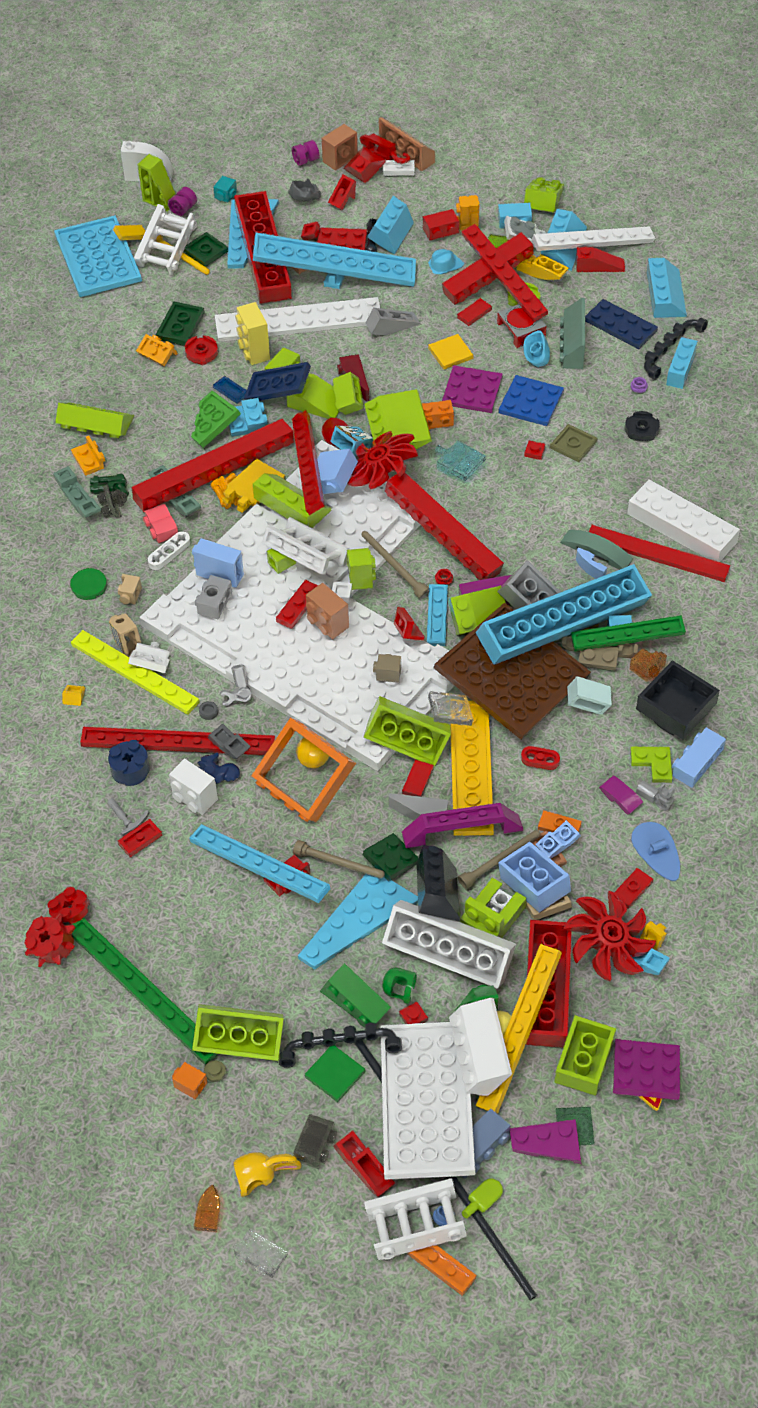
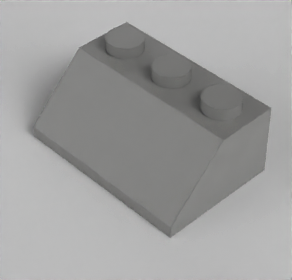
M528 560L497 591L516 610L561 593Z

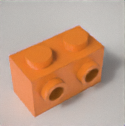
M451 400L422 403L429 429L454 426V411Z

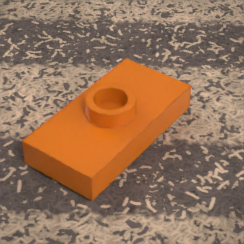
M543 810L538 830L553 833L567 820L579 832L582 821Z

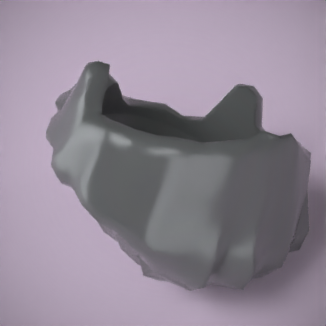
M309 178L305 182L293 180L288 194L293 199L303 202L321 198V192L316 184L311 183Z

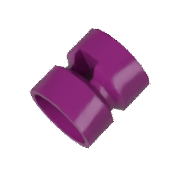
M314 140L306 141L303 145L298 144L291 148L293 159L298 166L320 158L319 149Z
M182 187L169 199V209L172 213L183 216L197 203V196L192 189Z

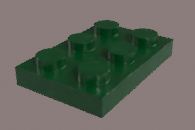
M173 301L155 335L161 341L185 346V343L192 338L205 313L204 308Z

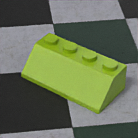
M58 402L55 423L61 424L62 428L71 429V426L77 427V431L87 432L88 429L93 430V434L103 435V433H109V437L120 438V436L126 435L134 415L71 402Z
M264 473L253 483V494L256 500L286 519L291 517L310 528H313L331 512V508L325 505L320 510L309 515L305 510L303 490L278 475Z
M379 696L371 711L363 738L419 761L432 764L435 767L451 735V729L447 723Z
M198 1004L192 1051L278 1061L284 1020L283 1014Z

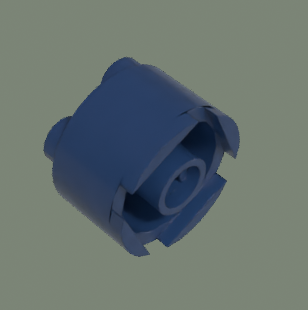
M137 740L119 743L109 750L108 761L111 775L117 783L125 784V786H134L146 779L150 771L146 749Z

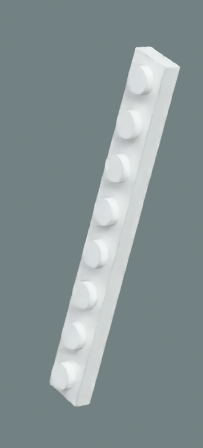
M650 226L534 234L532 240L537 251L577 247L644 244L654 242L655 237Z

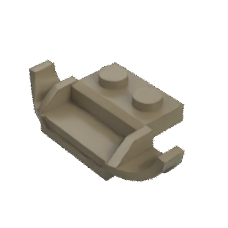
M571 636L563 637V647L569 651H574ZM628 643L576 652H580L579 663L584 667L616 671L617 658L636 656L638 645Z

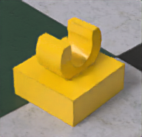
M650 921L646 924L640 939L656 940L653 949L658 950L667 933L664 931L667 928L661 923L656 925Z

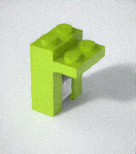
M492 877L476 899L469 896L465 901V913L461 916L460 922L503 938L526 908L527 898L518 892L510 896L500 890L503 883Z

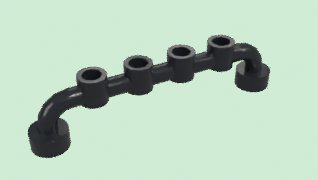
M699 318L698 320H686L683 324L676 323L673 327L674 333L667 332L663 338L665 342L658 341L654 346L655 352L648 351L646 353L644 369L648 373V377L654 380L659 378L662 371L661 367L656 365L651 367V364H655L659 356L665 354L671 344L674 345L680 335L683 336L689 326H695V330L704 332L707 328L708 320Z
M367 1023L365 1030L356 1031L354 1026H346L344 1033L335 1034V1030L328 1028L323 1030V1036L314 1037L313 1032L306 1031L302 1033L301 1039L289 1042L284 1050L279 1053V1065L284 1068L293 1067L296 1064V1054L292 1051L296 1048L302 1047L309 1050L316 1045L330 1047L338 1042L353 1044L360 1039L374 1041L378 1037L385 1036L388 1037L385 1039V1050L388 1053H398L402 1050V1039L397 1037L393 1030L378 1028L375 1023Z

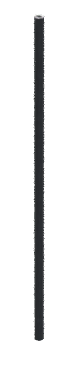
M357 1040L354 1044L382 1083L381 1066L363 1040ZM447 1176L446 1179L452 1178L455 1192L467 1207L471 1203L468 1200V1193L456 1176ZM477 1209L472 1214V1217L531 1301L537 1297V1294L479 1209Z

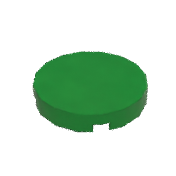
M85 568L73 575L70 580V587L77 598L93 600L96 596L102 595L107 589V579L100 570Z

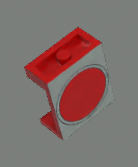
M519 304L498 312L497 324L502 325L505 323L513 333L516 348L524 346L525 338L535 331L540 330L546 337V324L541 319L534 322Z

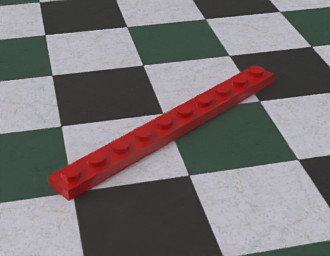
M305 410L302 413H297L292 418L305 510L311 515L323 508L325 503L310 415Z
M83 727L80 740L81 747L112 748L122 742L137 740L146 750L225 753L208 739L209 734L212 732ZM238 734L251 746L244 753L247 755H265L275 741V735Z

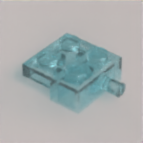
M458 440L448 449L440 445L435 449V452L442 455L437 461V470L449 477L454 475L464 481L486 461V455Z

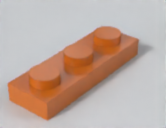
M437 1245L408 1252L410 1257L462 1296L476 1279V1274Z

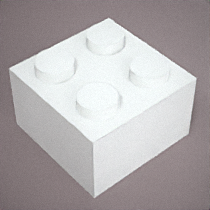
M185 758L169 774L173 798L179 803H185L192 812H198L203 815L218 800L215 778Z

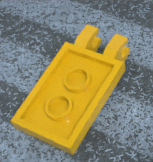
M256 459L227 485L226 490L223 492L225 497L222 498V501L229 504L235 497H238V504L240 505L236 510L243 513L250 505L254 506L260 503L254 498L253 483L259 477L267 473L275 474L285 479L286 475Z

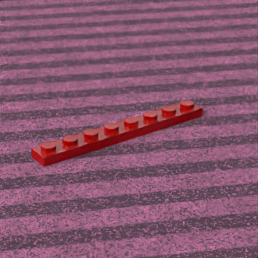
M476 224L461 231L464 239L534 322L548 315L547 308Z

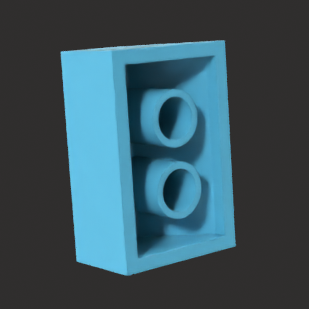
M393 196L367 236L392 254L396 253L414 223L407 204Z

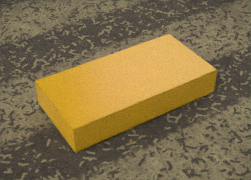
M117 225L113 228V231L120 240H142L146 232L142 225Z

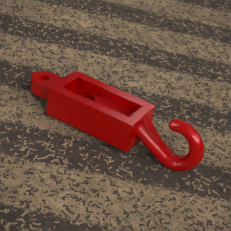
M374 133L369 136L366 134L360 136L361 144L386 161L394 160L396 163L405 164L411 159L407 153H403V157L406 158H399L396 155V144Z

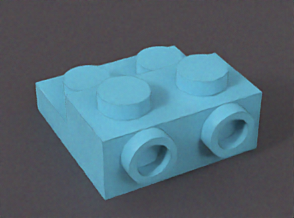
M258 398L241 401L242 406H236L241 415L229 424L231 437L249 434L268 424L266 414H262L264 412L263 402H259Z

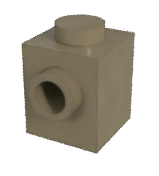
M378 654V660L374 661L373 673H376V681L399 683L401 656Z

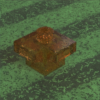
M643 648L631 658L630 670L647 682L651 678L654 679L658 676L660 670L666 664L667 655L662 651L650 653Z

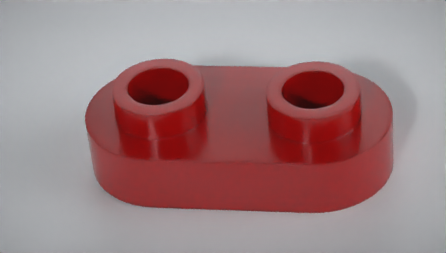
M527 746L521 752V761L526 766L554 770L560 764V755L551 749Z

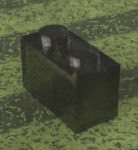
M309 1114L294 1149L293 1156L297 1157V1160L302 1164L319 1169L321 1163L325 1164L328 1159L329 1151L327 1148L329 1144H333L336 1139L337 1131H335L334 1122Z

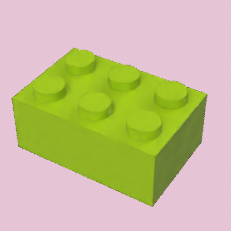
M575 1015L556 1069L554 1083L596 1096L614 1042L616 1028Z

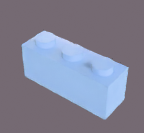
M707 727L702 733L698 732L693 740V744L691 746L688 745L683 751V756L674 761L672 776L693 788L724 750L726 739Z

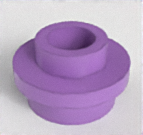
M636 377L631 382V389L634 392L642 393L648 388L646 380L642 377Z

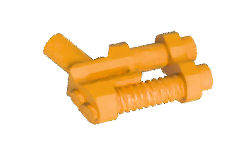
M231 473L225 479L221 476L211 483L212 490L216 493L221 506L225 507V509H229L231 504L239 505L238 497H235L229 504L222 501V498L225 497L223 492L226 490L227 485L237 477L235 473Z

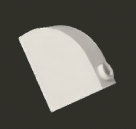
M123 141L120 152L125 181H140L137 164L148 154L162 159L170 181L172 180V164L163 151L147 143Z

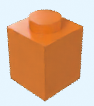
M186 1062L181 1067L176 1068L172 1075L174 1088L195 1100L208 1083L205 1073Z

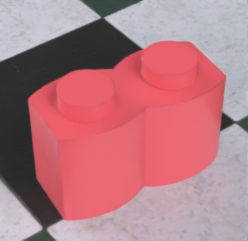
M165 504L144 511V524L146 527H150V535L158 543L169 540L178 533L176 523Z

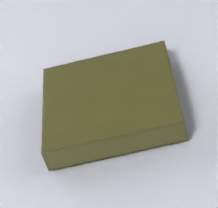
M567 424L553 440L549 448L580 462L595 445L598 438Z

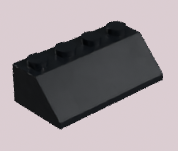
M423 845L416 864L418 911L426 915L459 921L457 870L443 849L436 846Z

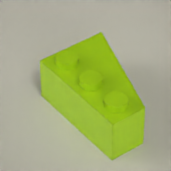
M148 154L137 164L142 200L155 207L158 204L163 205L165 211L168 212L170 210L168 201L175 195V191L162 159Z

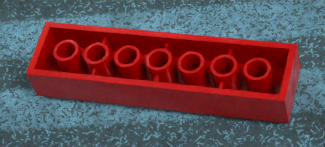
M266 191L235 195V210L259 304L292 299L291 283L286 266L252 261L255 233L278 236Z

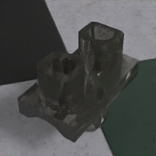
M107 484L103 486L104 492L97 495L99 503L104 506L101 508V513L105 518L113 515L116 518H121L119 506L122 507L127 501V495L124 492H120V490L115 491V493L111 492Z

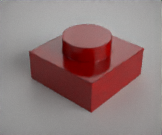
M317 221L304 224L301 238L303 240L317 238L320 224Z
M529 440L524 457L541 460L546 444Z
M417 1001L399 1011V1015L405 1024H419L428 1021V1016Z

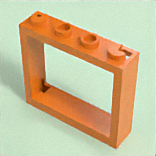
M290 717L251 776L257 780L255 783L263 789L268 788L271 791V796L277 800L281 798L285 801L284 805L288 809L298 811L300 813L298 816L306 822L309 820L317 822L356 763L299 720ZM295 731L340 763L309 810L265 778Z

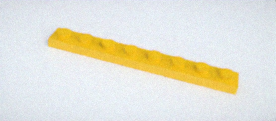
M540 944L503 1036L512 1075L488 1096L480 1095L476 1103L477 1107L486 1111L492 1109L498 1114L562 952Z

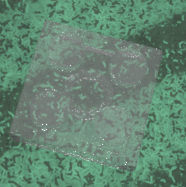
M429 692L428 700L434 722L472 725L473 716L466 695Z

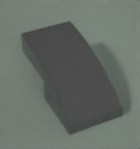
M221 724L208 736V739L235 760L251 747L238 734L234 735L224 724Z

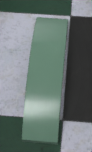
M162 465L148 472V475L152 478L168 470ZM186 493L168 501L174 509L185 516L201 508V505L193 496H188Z
M69 466L53 473L61 490L81 516L87 518L101 511L97 502L90 498L79 484L77 476Z
M569 530L560 541V543L575 550L579 547L609 561L608 565L619 570L628 567L633 560L627 552L613 542L590 532Z

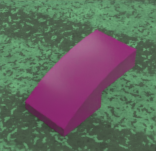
M614 775L599 787L604 795L611 802L615 801L627 815L643 803L641 798L629 786Z

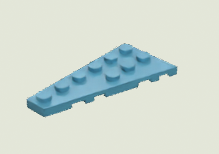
M268 199L272 215L279 204V199ZM231 200L227 266L228 268H244L248 257L235 210V200Z
M365 874L299 953L298 959L313 969L318 968L345 948L351 947L359 939L365 938L388 923L393 905L398 901L403 900L416 905L418 903V896L392 880L388 882L384 877L377 878Z

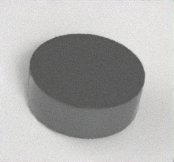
M206 701L199 706V715L205 720L214 719L218 715V707L214 702Z

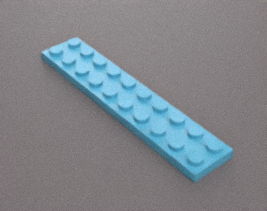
M255 233L252 261L412 287L415 284L416 259Z

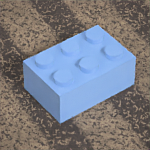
M528 842L498 862L500 879L515 892L527 898L526 901L539 913L571 892L569 874L531 842Z

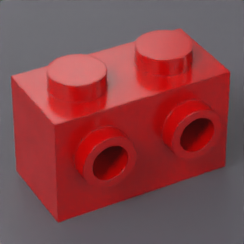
M453 209L423 216V230L429 241L458 234L459 219Z

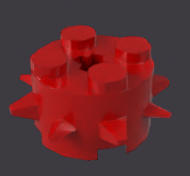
M60 913L56 918L40 916L34 919L26 932L24 944L27 950L25 955H35L38 957V967L40 968L45 962L60 965L62 958L68 957L72 949L75 948L73 945L74 938L71 935L75 926H65L61 923L62 914Z

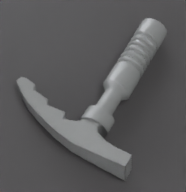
M114 798L109 799L107 802L118 818L124 822L126 829L121 832V837L140 826L149 814V811L146 810L140 819L132 823L131 820L127 819L125 812Z

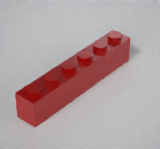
M522 232L496 248L512 268L517 267L521 262L529 259L534 254L533 243ZM480 258L443 282V293L456 305L463 302L470 295L477 293L484 286L491 284L497 277Z

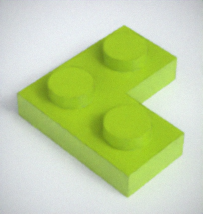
M631 746V766H651L652 783H672L670 747Z

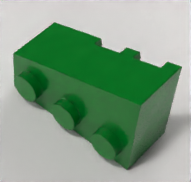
M345 963L320 990L322 994L357 1019L358 1023L364 1028L367 1023L376 1024L391 1008Z

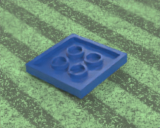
M515 375L499 407L498 413L548 426L564 392V387Z

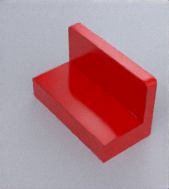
M397 607L394 626H396L400 635L404 639L424 640L425 636L416 623H414L404 607Z

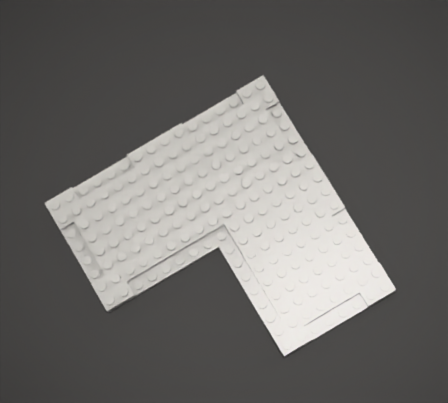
M323 440L315 446L317 459L321 452L339 450ZM298 467L286 481L302 490ZM387 481L371 490L369 484L358 487L347 484L343 492L323 494L324 503L331 508V512L312 529L350 548L349 550L369 548L371 555L375 557V572L386 560L362 537L361 533L367 531L392 555L420 526L417 521L412 519L411 515L400 508L398 503L387 496L385 492ZM263 503L261 505L255 504L216 542L241 551L244 571L236 588L232 587V594L219 619L197 613L195 599L197 595L201 594L202 586L208 579L196 575V570L194 569L167 596L163 594L139 617L140 624L148 631L233 683L235 682L231 668L235 665L243 664L248 680L246 686L250 688L251 694L288 717L299 720L316 734L376 771H379L396 751L363 738L371 711L378 697H384L428 716L454 687L450 681L433 668L434 664L449 650L439 644L434 647L424 640L404 639L393 622L351 599L359 589L352 590L350 602H346L349 612V628L333 640L328 635H324L315 624H311L308 621L307 610L293 629L277 623L276 616L305 579L317 585L324 583L332 590L333 582L350 583L347 559L344 565L330 560L326 573L321 575L296 561L295 565L278 574L267 561V550L271 548L263 544L262 541L267 526L271 525L282 531L285 529L288 519ZM378 654L401 656L399 683L376 681V673H373L374 661L378 660Z

